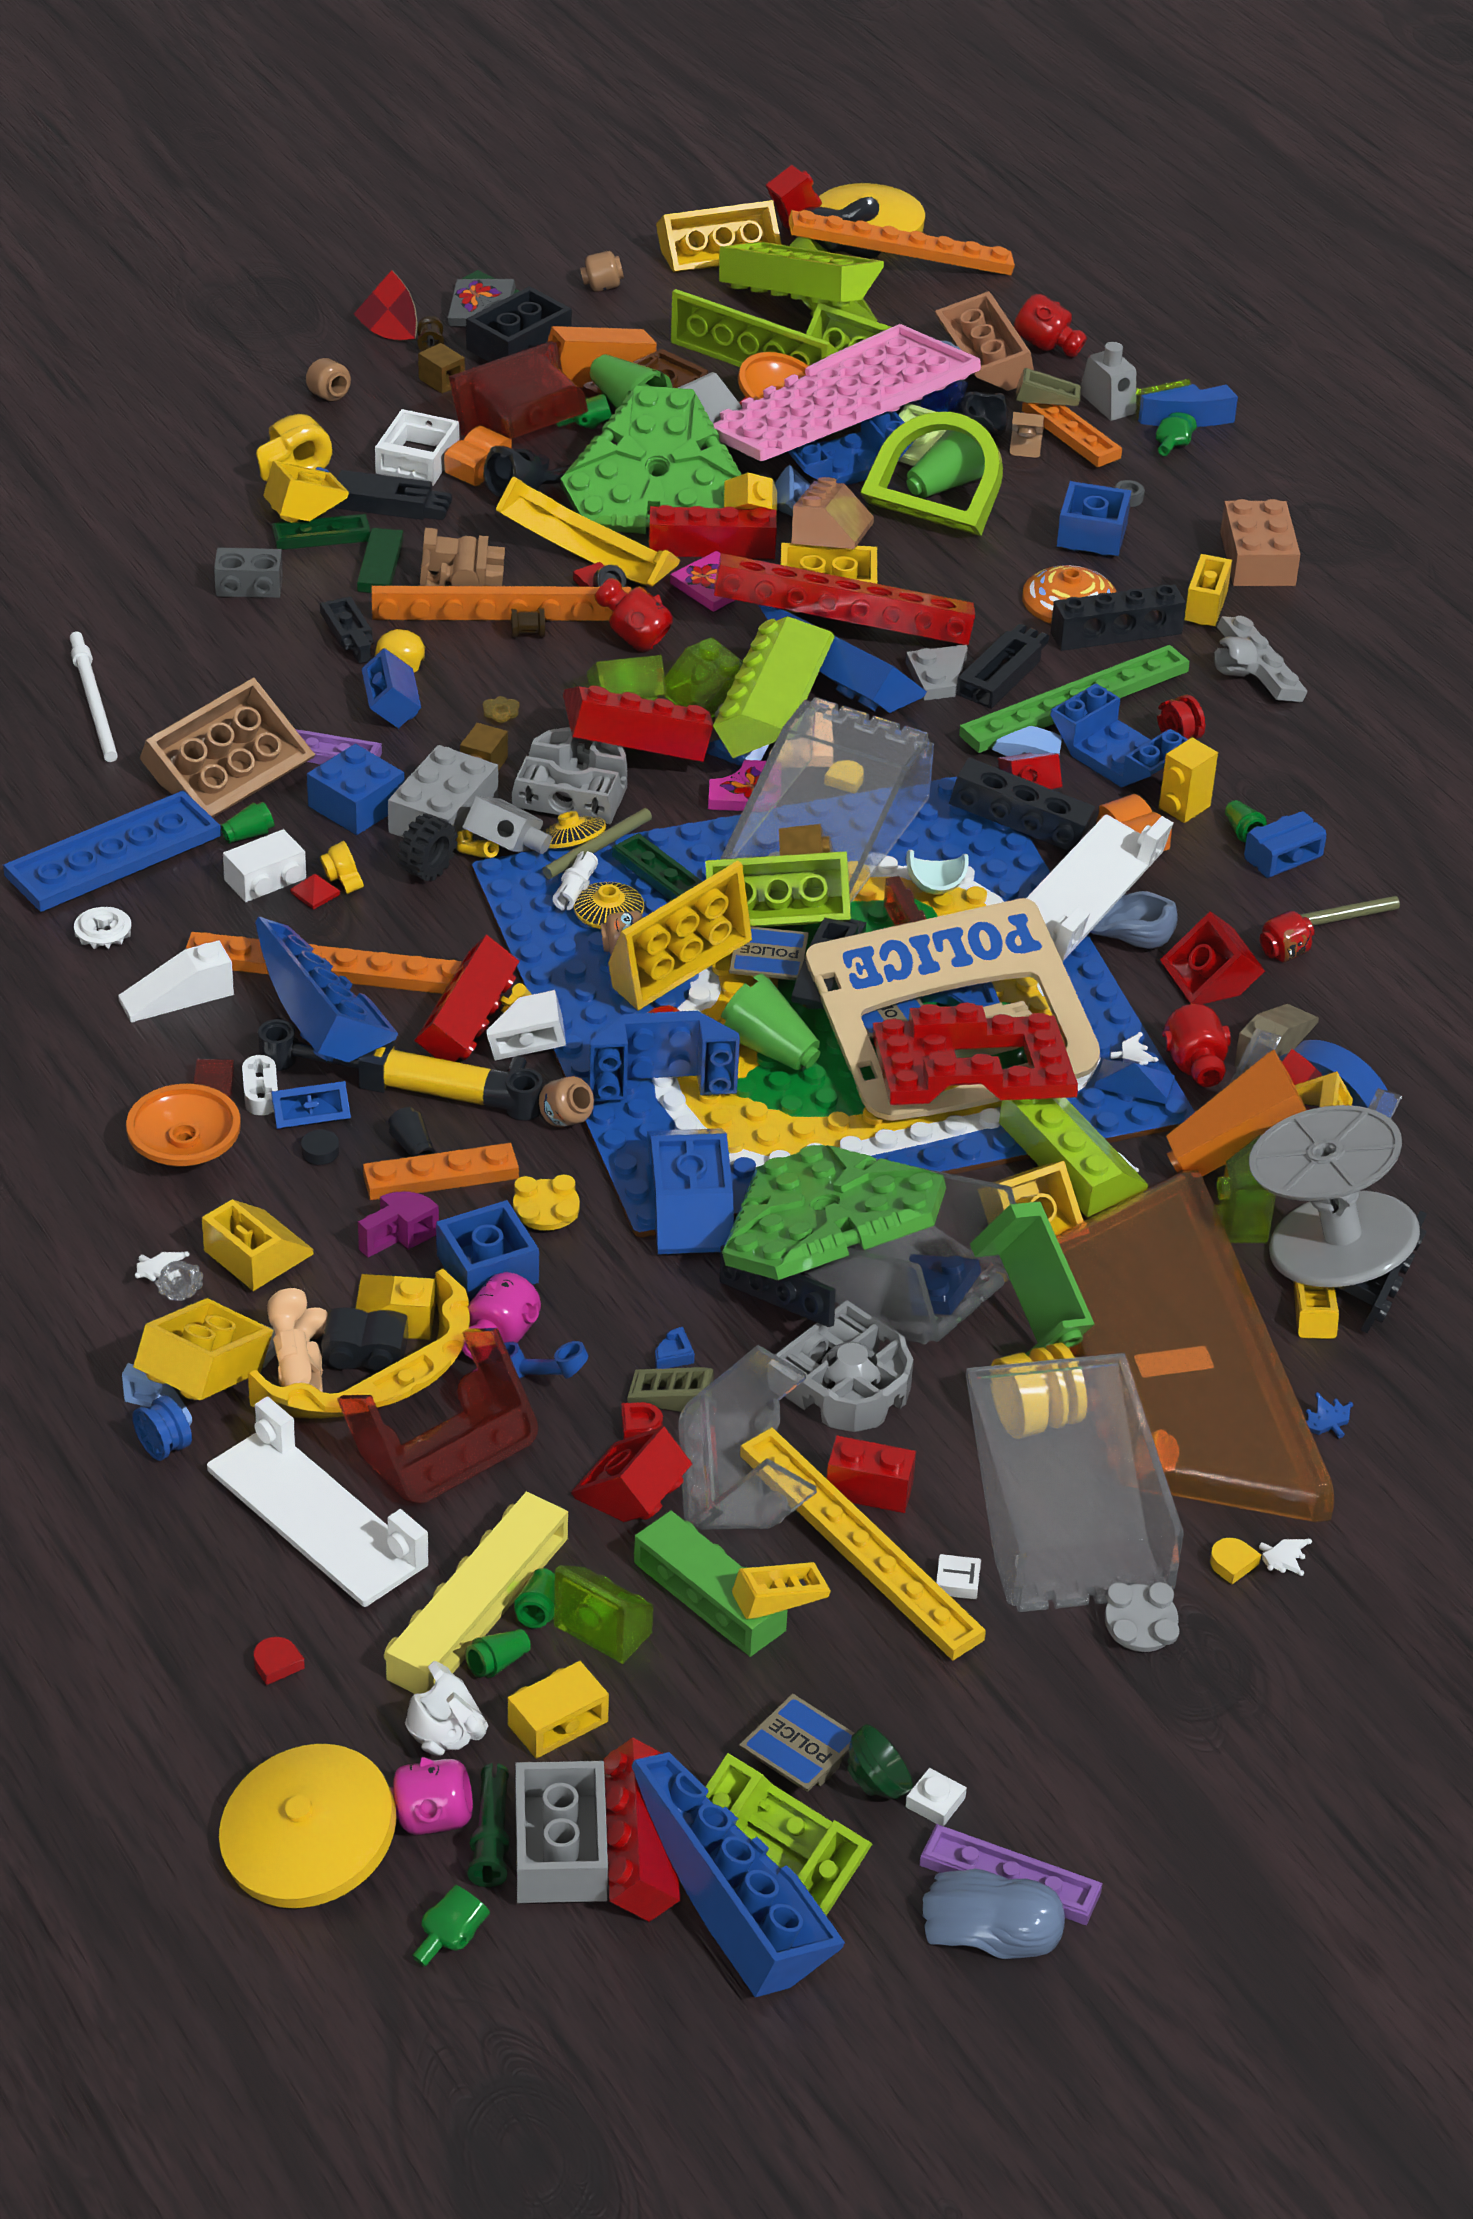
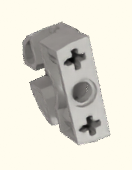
M570 727L546 731L533 740L529 756H526L514 782L512 804L518 808L556 815L576 811L578 816L599 817L604 819L605 823L611 824L627 789V762L623 747L593 741L590 750L585 749V744L578 743V738L572 737ZM557 792L562 796L571 798L572 801H561L555 793ZM597 806H600L598 813H595Z
M846 1300L835 1309L834 1326L826 1327L816 1323L771 1357L767 1365V1378L771 1388L803 1410L815 1402L821 1408L822 1423L828 1427L857 1432L880 1426L885 1421L888 1408L891 1405L898 1409L906 1405L911 1389L914 1359L903 1335ZM888 1338L890 1344L878 1352L880 1340L884 1342ZM828 1347L832 1348V1349L829 1350L828 1353L825 1355V1353H826ZM832 1381L835 1382V1386L831 1390L827 1389V1384Z

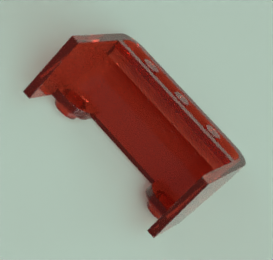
M472 1328L462 1332L477 1369L463 1376L458 1385L457 1394L463 1412L402 1445L395 1431L389 1426L384 1425L372 1395H342L337 1398L361 1456L404 1500L412 1503L428 1502L528 1447L536 1439L538 1433L537 1419L498 1328Z

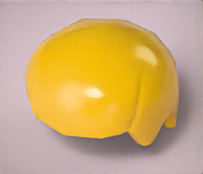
M391 630L383 634L377 641L375 656L385 648L412 667L414 673L419 670L421 661H424L425 646L420 636L409 630Z

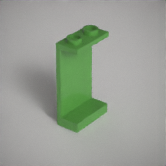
M1041 1202L1010 1204L970 1243L975 1257L1000 1256L1037 1340V1344L1032 1349L1046 1348L1049 1344L1061 1342L1068 1348L1079 1344L1083 1340V1335L1095 1325ZM1032 1349L1026 1353L1027 1356H1029Z

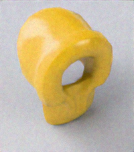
M293 414L272 424L269 427L270 441L260 446L256 451L260 477L267 481L273 460L316 469L317 467L325 469L332 456V443L328 433L312 417L305 414Z

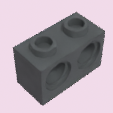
M217 548L214 568L216 596L280 598L283 578L282 549Z

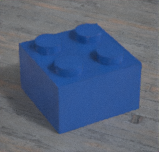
M1070 481L1060 513L1057 547L1067 548L1072 551L1095 552L1104 556H1119L1128 523L1132 490Z
M355 743L307 773L308 806L353 834L358 835L388 816V799L405 782L404 772Z
M508 1200L436 1222L437 1257L447 1273L466 1289L469 1303L483 1285L498 1273H515L526 1278L532 1285L539 1283V1248Z

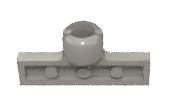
M1222 616L1217 628L1225 638L1219 642L1229 648H1217L1214 652V663L1217 670L1224 675L1230 676L1254 674L1276 700L1303 702L1308 692L1307 689L1299 681V677L1283 662V658L1268 644V640L1253 626V622L1244 616H1236V618Z

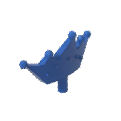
M1319 1392L1315 1393L1317 1412L1314 1413L1307 1409L1305 1411L1307 1420L1300 1423L1294 1422L1292 1424L1293 1428H1300L1317 1435L1332 1429L1339 1439L1342 1438L1345 1434L1340 1426L1348 1424L1350 1408L1353 1406V1403L1348 1402L1347 1405L1343 1406L1338 1399H1334L1333 1403L1335 1406H1333Z

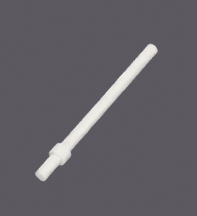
M73 632L69 637L72 645L71 657L73 664L79 669L104 759L107 762H113L117 759L118 755L92 670V654L90 648L85 645L82 634L80 632Z

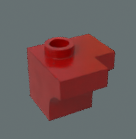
M1026 753L998 758L999 769L1049 789L1062 787L1058 753Z

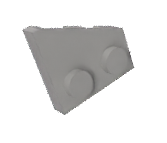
M967 645L934 649L924 648L918 651L906 652L905 663L915 683L927 691L923 697L924 701L955 697L957 678L962 674L963 664L967 658Z

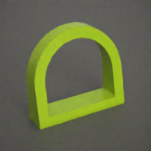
M953 412L923 414L903 423L889 435L874 461L861 490V495L869 504L981 536L1002 482L1003 464L1001 454L990 433L974 419ZM952 430L968 435L981 446L985 457V469L967 511L887 489L901 454L914 440L930 432Z

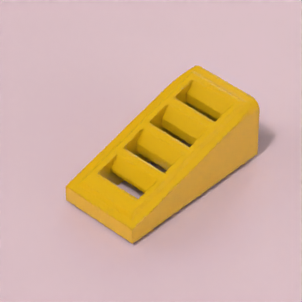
M1293 1281L1299 1337L1336 1338L1339 1310L1335 1287H1316Z
M814 1562L740 1568L732 1589V1594L746 1619L767 1616L829 1597L831 1592ZM803 1579L806 1586H802L799 1580Z

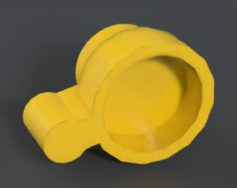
M345 841L331 846L328 849V853L320 856L322 866L329 881L332 882L339 879L346 894L364 887Z

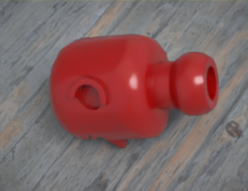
M1043 294L1032 295L1024 303L1014 322V328L1019 336L1043 351L1053 350L1058 345L1067 356L1076 357L1087 340L1086 334L1083 331L1073 330L1069 327L1072 321L1071 312L1062 307L1060 302L1053 301Z
M608 578L594 595L597 604L602 607H608L613 611L609 618L612 630L639 652L651 650L653 645L661 641L673 623V616L668 608L662 604L660 595L658 594L653 597L643 587H636L629 593H626L617 579Z
M1192 1003L1174 1010L1167 1018L1164 1031L1162 1032V1037H1165L1166 1052L1170 1051L1171 1057L1179 1070L1192 1076L1198 1085L1212 1087L1219 1084L1226 1073L1224 1061L1229 1050L1228 1046L1231 1043L1229 1027L1227 1025L1222 1026L1214 1010L1203 1004Z

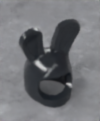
M864 197L841 210L825 207H809L803 210L811 211L821 216L828 217L834 215L843 220L867 222L878 215L879 203L872 197ZM814 239L830 253L846 252L867 259L875 258L881 253V251Z
M493 446L485 460L483 473L485 484L490 492L501 499L512 477H516L529 487L538 490L542 484L560 483L561 477L571 465L548 471L549 458L545 455L535 454L528 449L513 450L506 446Z

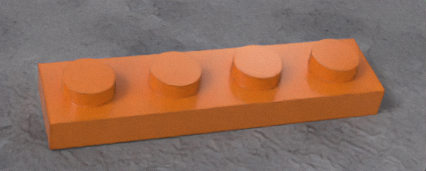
M1022 403V411L1024 413L1044 415V428L1096 467L1121 459L1122 447L1065 405Z
M505 1143L363 1164V1176L370 1200H376L385 1194L393 1192L424 1193L514 1180L519 1178V1166L512 1144Z

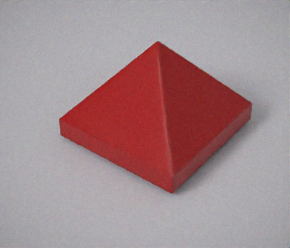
M313 874L290 889L291 894L313 910L340 895V890L318 874Z

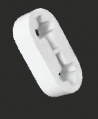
M251 1056L243 1062L242 1066L245 1107L247 1111L254 1115H268L274 1112L271 1092L278 1091L276 1065L274 1060L268 1056ZM256 1073H263V1077H256ZM257 1093H265V1097L258 1098Z

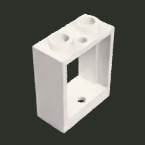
M401 409L375 446L376 474L431 481L432 486H434L445 470L444 454L454 443L459 441V421ZM406 441L435 446L436 449L434 452L403 445Z

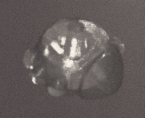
M173 1261L163 1267L161 1275L155 1281V1284L159 1288V1293L166 1295L168 1300L183 1301L186 1298H191L203 1286L201 1281L203 1273L199 1272L198 1265L187 1264L185 1261Z

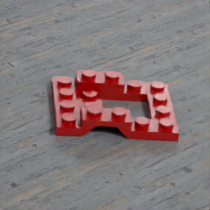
M960 1003L957 1006L939 1007L934 1004H926L920 1008H909V1021L887 1019L883 1022L873 1023L872 1036L890 1105L928 1104L951 1085L982 1084L1000 1100L1077 1097L1078 1083L1055 1015L1049 1016L1044 1013H1033L1026 1017H1012L999 1014L992 1018H986L982 1005ZM1023 1047L1030 1068L1012 1066L1009 1069H1002L999 1057L988 1054H976L972 1057L957 1058L954 1049Z

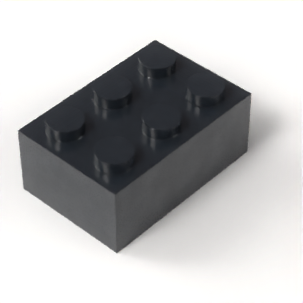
M529 286L466 318V350L509 373L544 354L552 326L572 327V309Z

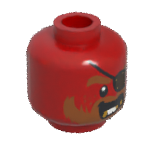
M1287 911L1268 920L1263 925L1259 939L1263 951L1269 958L1288 962L1311 949L1312 936H1314L1315 932L1311 921L1307 917H1302L1295 911Z

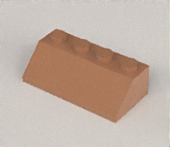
M990 291L935 311L936 317L954 345L958 346L962 351L980 358L981 370L973 373L975 377L1009 391L1017 388L1024 368L1034 370L1030 350Z
M830 477L818 478V481H814L793 506L791 544L855 549L874 523V516L844 483H836V479Z

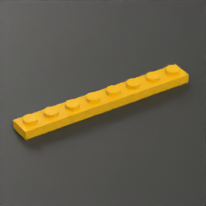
M773 1427L741 1445L740 1457L952 1661L985 1640L986 1630Z

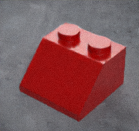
M1211 911L1160 959L1191 1004H1206L1240 996L1265 972L1236 930Z
M665 1426L614 1442L571 1491V1494L575 1499L622 1522L640 1517L646 1520L654 1516L662 1508L661 1500L666 1494L673 1492L683 1483L684 1479L682 1476L693 1463Z

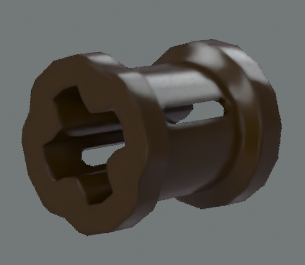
M426 316L420 319L417 323V333L419 335L417 344L419 349L424 351L431 348L430 341H433V346L440 343L444 344L442 321L435 316Z
M544 607L538 608V611H517V609H511L512 637H518L519 634H538L540 637H545Z

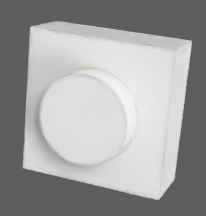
M929 1768L907 1795L906 1808L936 1824L944 1826L965 1800L967 1787Z

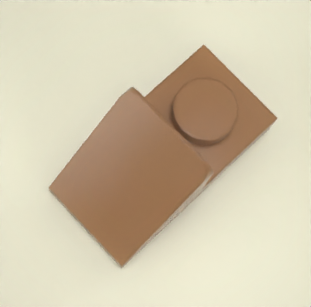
M1013 412L1010 455L1033 458L1040 456L1044 415Z

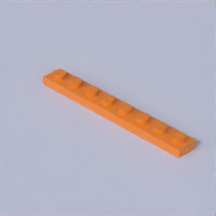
M791 210L788 220L791 235L1011 276L1015 267L1011 251L1001 246L988 247L974 241L961 242L947 236L934 237L925 235L920 231L907 232L898 230L893 226L880 227L870 225L865 221L853 222L843 220L834 215L828 217L816 215L807 210Z
M372 586V620H511V609H517V611H538V608L544 607L545 621H609L613 611L608 607L600 606L595 601L594 595L600 587ZM622 587L626 593L631 591V587Z
M191 932L186 949L219 940L232 961V971L269 975L259 939L218 935L207 932ZM309 944L314 948L312 953L326 959L333 965L331 972L338 977L345 976L350 982L358 985L443 994L462 961Z

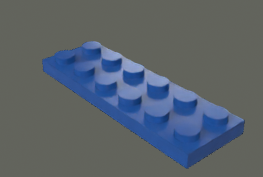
M182 790L3 865L4 876L42 912L221 836V827L217 821Z

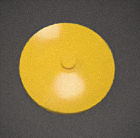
M871 183L847 184L832 188L819 196L822 201L820 207L841 210L861 198L872 197L879 203V212L874 219L867 221L870 225L880 227L893 226L898 230L907 232H923L925 211L921 203L907 192L894 187Z
M310 1744L295 1747L281 1752L258 1765L236 1787L224 1808L220 1822L219 1843L221 1854L236 1883L250 1896L263 1903L283 1908H305L324 1904L356 1888L381 1863L390 1847L395 1832V1801L379 1768L363 1754L350 1748L333 1744Z

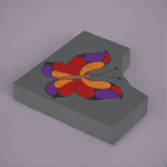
M457 279L448 315L449 326H466V318L513 295L516 287L514 279Z

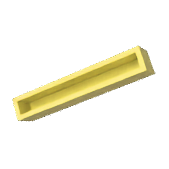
M527 1491L516 1504H510L506 1508L502 1520L493 1530L489 1529L484 1533L479 1546L470 1556L462 1558L453 1576L446 1583L443 1582L437 1587L432 1600L423 1610L419 1609L414 1613L404 1632L399 1637L391 1639L384 1652L386 1680L414 1694H421L429 1691L435 1684V1679L428 1668L433 1661L448 1667L453 1674L466 1659V1648L472 1644L475 1638L483 1637L490 1631L514 1603L533 1572L543 1568L567 1541L568 1511Z

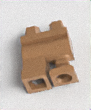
M425 527L420 586H445L446 581H449L451 586H502L505 547L488 546V536L479 535V540L472 536H463L459 539L437 536L438 529ZM429 571H435L438 574L435 576Z

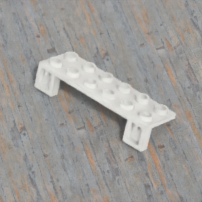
M1104 815L1026 898L1032 900L1038 906L1062 962L1163 853L1173 826L1172 821L1161 816L1153 826L1147 825L1140 834L1111 816Z
M268 1396L255 1404L256 1433L207 1463V1470L211 1475L363 1607H367L428 1566V1532L401 1509L388 1516V1525L295 1447L294 1418Z

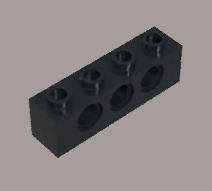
M1175 584L1056 600L1053 604L1050 633L1061 651L1180 635L1183 631L1186 601Z
M968 757L957 776L949 801L950 805L1067 851H1071L1086 835L1095 810L1093 805Z

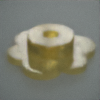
M499 696L495 700H485L483 702L484 716L493 718L497 722H506L510 718L518 716L519 702L514 699L507 700L503 696Z

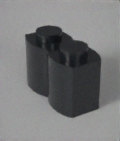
M346 1307L329 1310L321 1343L323 1364L338 1369H354L363 1366L380 1372L404 1358L409 1336L407 1315L390 1310H378L367 1313L363 1310Z

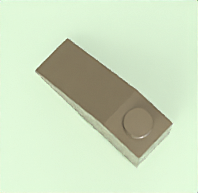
M1290 1004L1257 1014L1239 1033L1234 1066L1246 1071L1272 1050H1275L1279 1057L1289 1053L1317 1025L1319 1017Z

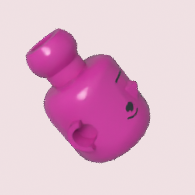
M503 1272L492 1276L469 1303L470 1322L462 1351L469 1358L482 1361L489 1359L495 1353L497 1346L507 1342L517 1343L537 1320L540 1313L541 1301L535 1287L526 1278L515 1273Z
M421 1757L420 1763L403 1765L396 1770L393 1787L389 1788L395 1801L396 1819L398 1818L401 1827L407 1833L422 1835L462 1828L470 1821L473 1810L471 1784L467 1770L460 1761L455 1759L433 1761Z

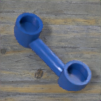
M572 1341L562 1345L555 1352V1359H526L518 1343L507 1342L496 1347L495 1353L490 1357V1360L496 1371L505 1378L519 1379L525 1375H563L567 1379L583 1367L589 1355L582 1342Z

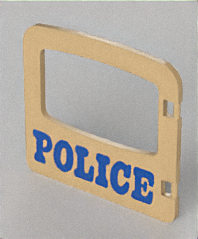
M1015 899L811 945L807 949L805 958L813 982L815 981L821 996V1002L849 1070H851L861 1101L866 1109L878 1118L894 1121L957 1111L1002 1101L984 1085L976 1084L959 1085L953 1089L943 1091L928 1104L890 1105L880 1063L861 1017L877 1009L933 993L1005 979L1034 978L1040 985L1052 1015H1055L1076 1079L1090 1074L1097 1066L1100 1056L1099 1043L1039 908L1030 899ZM835 977L839 989L828 992L824 979ZM1029 1063L1018 1065L1030 1068ZM871 1066L875 1079L865 1081L860 1068Z

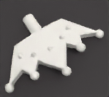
M1138 1032L1137 1035L1122 1042L1123 1051L1111 1052V1059L1123 1058V1062L1147 1065L1148 1062L1158 1061L1157 1057H1152L1143 1051L1147 1050L1148 1047L1139 1043V1039L1143 1035L1142 1032Z
M162 1252L151 1259L145 1255H140V1262L137 1263L135 1277H146L151 1281H155L157 1277L170 1283V1285H174L175 1281L172 1280L170 1270L175 1269L179 1271L180 1266L177 1262L185 1257H189L190 1254L189 1252Z
M1309 1538L1283 1539L1274 1547L1262 1542L1259 1546V1549L1264 1551L1262 1560L1270 1571L1275 1568L1281 1573H1285L1286 1569L1299 1576H1303L1304 1571L1300 1570L1296 1558L1305 1559V1555L1302 1554L1300 1549L1307 1544H1311L1312 1540Z

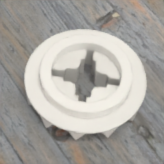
M92 908L80 914L75 920V936L80 939L81 945L91 944L93 949L99 946H105L109 949L111 944L122 945L123 939L130 937L131 919L125 912L117 908Z

